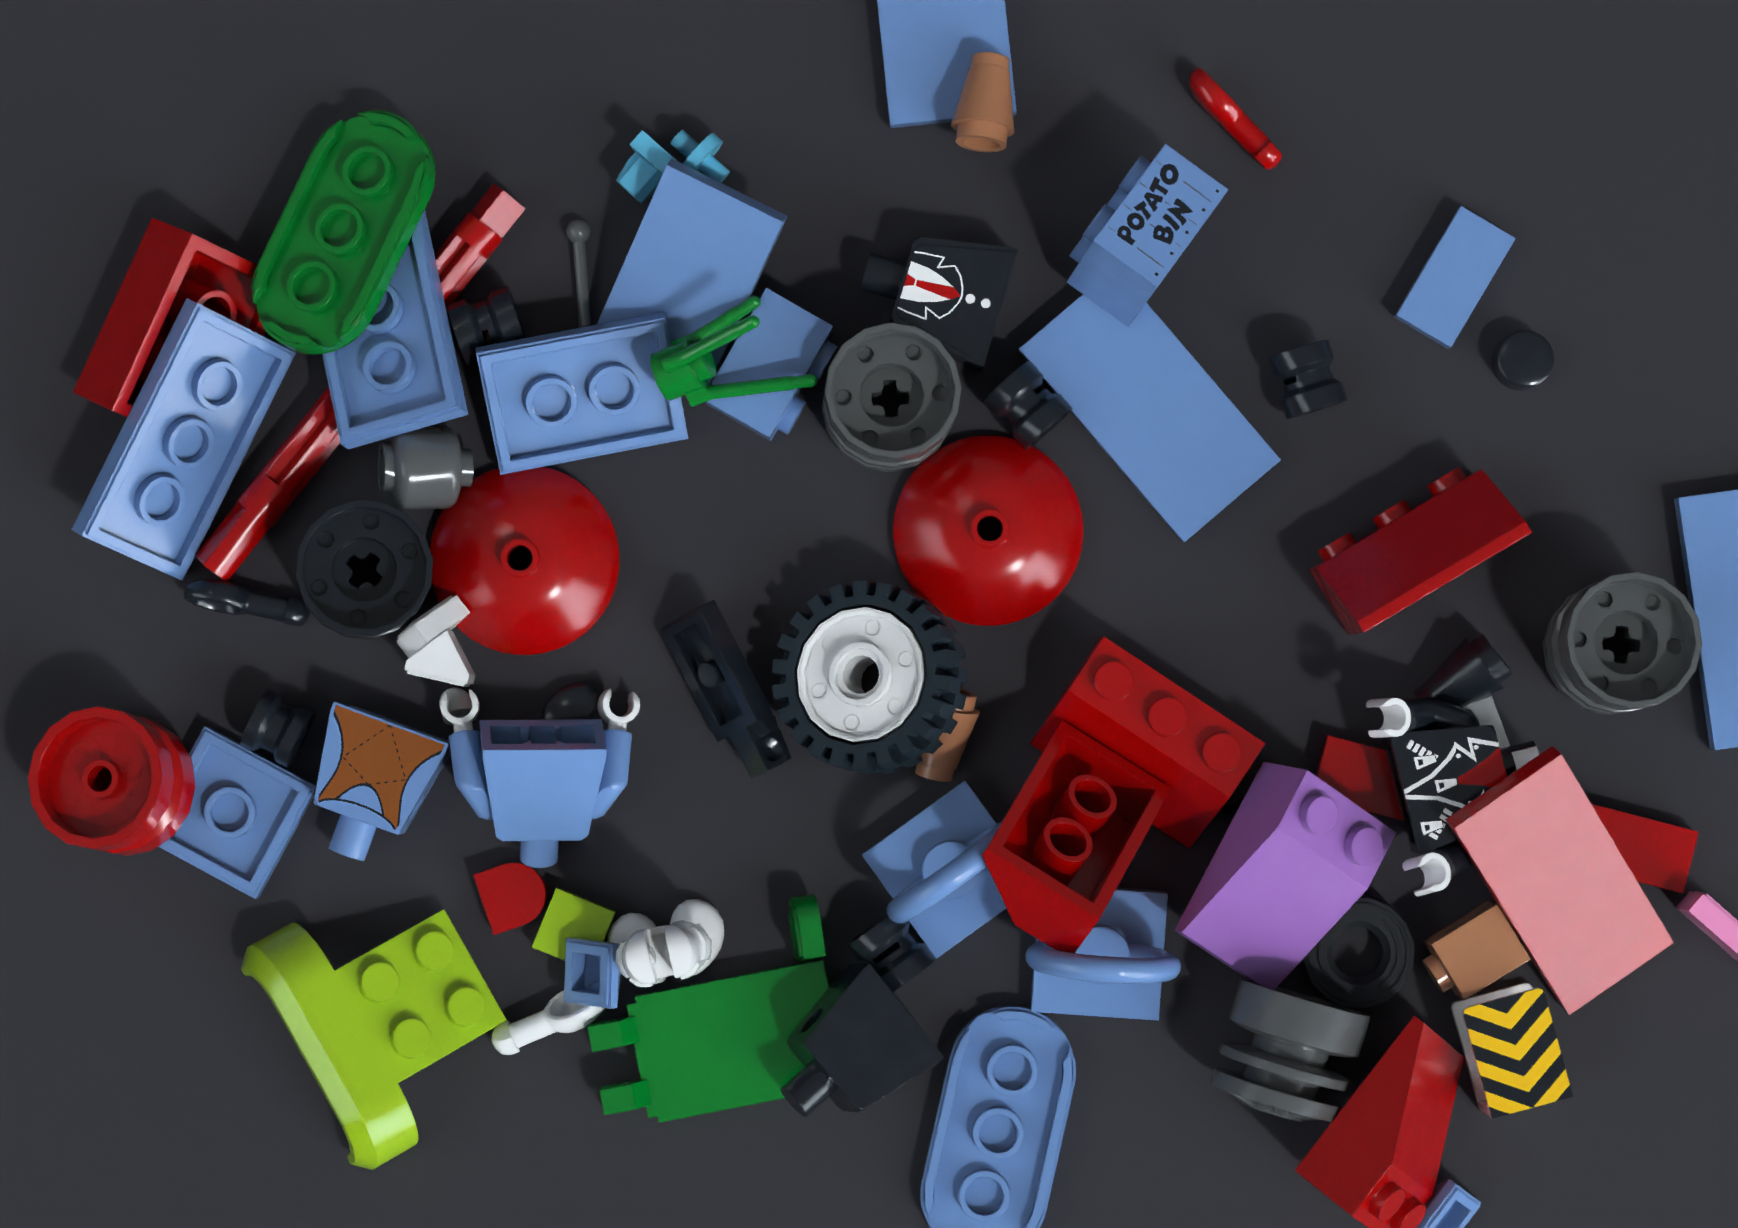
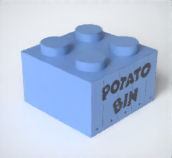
M1167 144L1163 146L1152 162L1141 155L1119 185V189L1108 204L1101 208L1069 255L1079 264L1067 283L1129 327L1229 189Z

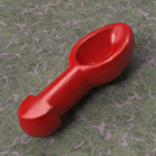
M1202 68L1195 69L1190 74L1189 86L1201 107L1263 168L1269 170L1276 167L1282 159V153Z

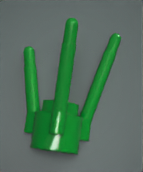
M752 296L739 305L732 307L691 334L671 341V346L652 353L650 356V365L654 379L664 397L672 401L685 395L691 407L712 399L813 387L817 385L818 378L814 374L716 385L708 384V379L715 377L717 373L711 351L759 326V318L755 315L741 320L742 317L760 306L761 300L757 296Z

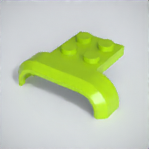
M445 909L335 971L315 940L304 928L294 922L248 946L241 967L243 974L246 977L252 976L271 999L338 1118L350 1147V1153L347 1155L348 1161L352 1165L370 1170L376 1169L418 1143L419 1138L415 1119L398 1083L507 1021Z

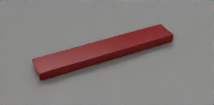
M1325 735L1315 776L1365 811L1403 821L1386 751ZM1592 804L1638 882L1684 893L1699 834L1698 831Z

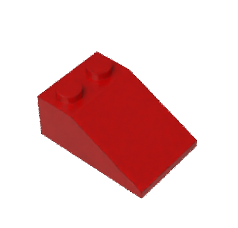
M1413 1016L1295 1171L1368 1228H1417L1425 1216V1205L1434 1194L1464 1056L1424 1022Z

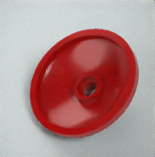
M969 437L942 447L925 459L909 477L902 489L895 510L893 522L894 548L902 573L909 585L918 596L933 604L944 616L971 625H1006L1039 612L1050 604L1068 584L1079 562L1082 550V511L1069 479L1059 466L1043 452L1033 446L1028 450H1024L1015 439L1008 437ZM985 517H993L1001 524L1002 533L994 541L983 540L977 532L978 522Z
M547 467L500 475V470L497 468L473 479L471 487L461 488L459 497L451 508L443 509L434 527L430 542V552L433 558L431 582L438 602H442L451 595L452 597L457 595L470 613L456 627L480 645L508 654H543L567 646L579 639L604 614L614 595L619 577V542L611 518L604 506L579 481L567 474ZM518 546H525L532 553L531 565L522 571L513 569L509 562L511 551Z

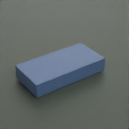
M1460 206L1398 308L1394 318L1446 349L1451 348L1516 238Z

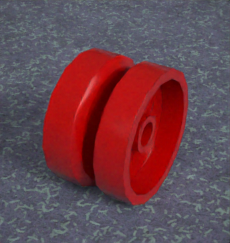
M99 706L71 712L49 727L33 752L28 774L31 805L48 831L66 844L125 856L152 851L173 837L190 813L196 787L192 758L176 734L158 721Z

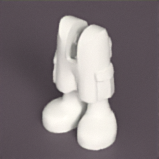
M689 899L679 904L674 910L670 925L656 927L651 919L641 913L630 912L622 915L612 924L607 934V942L619 944L615 962L621 974L626 978H630L629 981L638 987H651L653 984L664 982L667 976L674 975L675 978L680 977L682 980L697 975L708 967L722 947L724 924L718 910L709 902L700 899Z

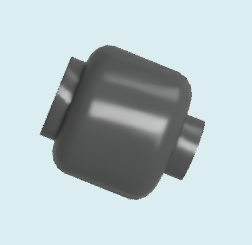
M424 427L390 437L389 442H381L379 445V489L381 493H389L393 503L399 508H451L459 497L461 487H471L474 470L472 450L470 448H461L456 432L449 427Z

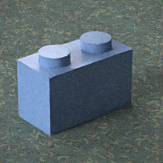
M766 288L760 298V306L753 310L750 315H755L759 318V326L737 338L711 385L814 374L820 379L838 348L837 345L829 341L834 332L833 326ZM801 388L788 391L712 399L704 403L771 442L777 430L787 435L790 433L806 401L797 397Z

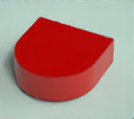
M509 862L473 875L493 935L531 922L544 909L547 900L546 883L542 875L533 867L526 866L522 862Z

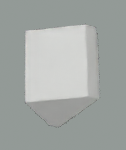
M450 630L444 631L406 660L404 669L408 671L407 674L463 687H469L470 684H474L475 673L454 632Z

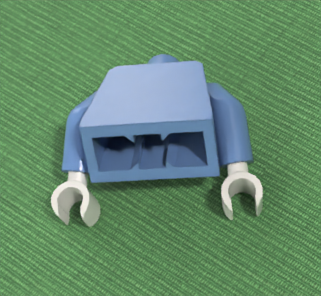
M611 688L605 690L599 696L597 710L600 717L608 723L607 730L603 729L602 719L480 720V732L473 730L472 721L477 718L480 711V703L475 693L469 689L472 709L467 716L462 718H456L450 714L448 710V694L446 692L443 695L440 709L443 716L453 724L454 733L449 735L448 739L456 787L479 818L494 822L497 839L502 841H520V860L526 866L546 868L556 864L558 861L559 841H581L589 835L592 819L604 816L627 786L632 734L627 732L626 728L627 722L633 720L640 710V699L636 693L629 692L628 710L622 717L613 714L609 707L612 693Z

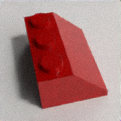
M151 218L73 393L128 417L186 298L264 337L266 331L259 320L257 305L253 303L251 289L257 265L195 234Z
M1459 466L1427 485L1432 497L1411 509L1406 500L1403 499L1372 518L1378 528L1377 530L1358 541L1354 539L1351 532H1348L1317 551L1323 562L1309 570L1348 635L1364 633L1532 533L1523 517L1482 469L1465 476Z
M1104 636L1099 637L1030 742L1031 745L1043 752L1056 728L1063 720L1169 786L1171 790L1152 825L1189 849L1231 797L1266 744Z
M1063 720L1053 733L982 856L1014 925L1054 950L1075 953L1101 918L1171 788Z

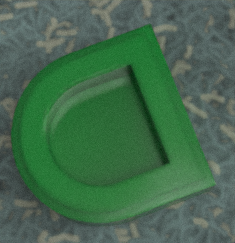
M815 894L791 897V900L788 901V915L794 959H797L799 962L820 959L826 956L820 912Z

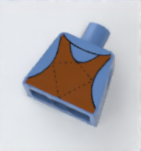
M333 702L314 796L315 805L340 814L328 849L356 860L365 861L376 828L397 835L405 833L451 754L449 741L345 702Z

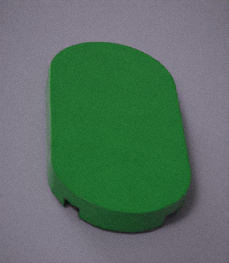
M382 110L356 113L359 115L358 117H353L345 123L340 120L321 135L257 264L251 289L253 303L257 305L259 320L270 336L291 350L305 354L330 353L347 346L362 334L374 317L429 202L435 183V161L432 151L425 138L408 121L394 113Z

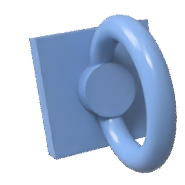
M965 780L862 854L865 861L893 898L887 906L888 917L895 923L909 921L936 959L1006 909L1005 903L982 856L1001 822L996 824Z
M1117 887L1101 918L1075 953L1054 950L1035 938V943L1029 946L1025 955L1026 962L1033 969L1031 1012L1159 1021L1161 984L1176 978L1181 970L1179 958L1174 953L1164 950L1168 901L1167 891Z

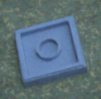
M204 726L189 753L192 758L196 784L190 813L176 834L158 847L252 898L258 899L315 795L316 784L263 755L241 746L239 742L213 728Z

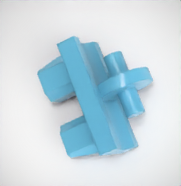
M682 129L671 141L670 144L687 158L683 163L684 165L698 172L701 171L706 176L720 183L730 173L714 157L723 144V140L714 132L709 134L699 144ZM642 130L630 143L635 153L628 159L616 181L643 205L655 192L666 165L671 159H676Z

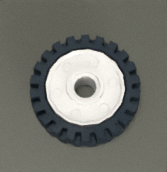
M867 580L853 581L852 586L839 584L828 588L830 595L823 596L817 594L806 602L810 607L807 613L797 611L789 622L795 627L792 635L782 633L777 647L785 650L783 659L773 660L772 673L780 676V684L772 685L773 698L783 705V708L777 711L783 724L792 728L789 735L798 745L807 748V753L834 767L873 775L875 773L889 774L899 772V767L901 766L913 767L923 761L921 758L923 753L933 754L943 745L938 738L942 733H952L958 721L952 718L956 708L963 710L967 696L960 693L961 684H968V669L961 666L960 659L966 658L963 644L954 638L957 631L949 620L941 616L942 612L938 608L904 588L879 581L875 583ZM876 663L879 670L878 681L873 689L864 693L861 685L863 672L868 666Z

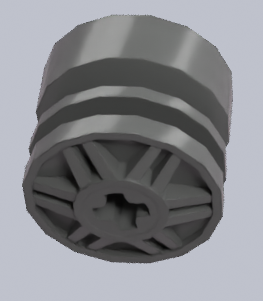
M886 323L863 329L841 346L828 369L822 413L829 437L844 456L866 469L895 472L918 466L938 451L958 414L962 387L954 359L938 339L915 326ZM883 389H893L894 398L899 401L905 400L906 404L899 406L895 417H885L884 408L879 405L873 406L872 402L880 399Z
M1633 572L1611 575L1587 585L1566 597L1549 618L1542 645L1546 671L1559 693L1580 709L1602 715H1612L1655 706L1679 693L1696 671L1702 648L1699 619L1683 593L1662 578ZM1614 636L1616 643L1625 644V654L1614 658L1612 651L1603 650V640Z
M1240 978L1229 1019L1253 1032V1040L1251 1045L1232 1042L1221 1043L1219 1053L1233 1060L1245 1063L1243 1073L1224 1068H1214L1210 1084L1228 1092L1241 1101L1242 1104L1259 1111L1300 1122L1310 1120L1332 1122L1344 1106L1319 1096L1320 1086L1349 1092L1352 1082L1340 1073L1326 1067L1329 1055L1348 1058L1359 1057L1370 1016L1313 996L1278 986L1275 990L1254 984L1248 979Z

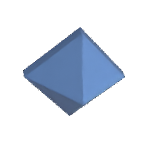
M575 937L566 938L564 1002L608 1009L617 1008L621 972L615 962L616 951L619 947L618 943Z
M1447 1179L1435 1185L1434 1194L1425 1205V1216L1417 1228H1464L1479 1209L1481 1202L1452 1180Z

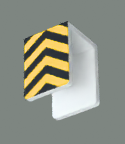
M1524 982L1452 1003L1451 1010L1479 1111L1494 1119L1573 1097L1545 992L1542 989H1532L1530 984Z

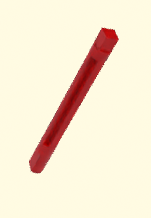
M495 184L491 185L471 212H467L434 254L446 310L447 304L453 303L503 241L504 235L525 210L520 203ZM329 386L238 498L237 504L195 555L205 567L224 581L230 579L267 531L274 527L340 444Z

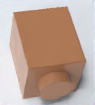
M1486 901L1423 940L1431 955L1422 960L1439 990L1444 993L1452 988L1455 995L1465 1000L1531 960L1499 906L1489 901Z

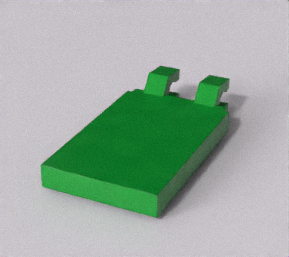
M823 959L635 995L636 1003L627 1004L628 1016L589 1024L587 1028L592 1052L634 1044L640 1073L639 1079L601 1086L599 1091L604 1115L646 1107L648 1118L658 1117V1121L661 1123L785 1098L780 1088L805 1067L790 1049L787 1041L789 1036L828 989Z

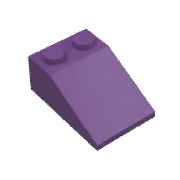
M1263 762L1174 931L1254 984L1275 990L1368 889L1396 832L1310 771Z

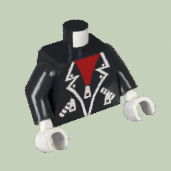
M1433 697L1404 700L1399 698L1368 700L1366 708L1379 707L1384 716L1382 727L1379 730H1368V734L1370 737L1383 739L1411 852L1424 854L1407 859L1403 863V870L1407 871L1419 867L1424 873L1425 883L1421 889L1413 891L1415 896L1418 897L1443 890L1448 886L1451 877L1473 865L1445 819L1537 757L1539 751L1533 740L1500 748L1493 725H1480L1477 716L1472 710Z

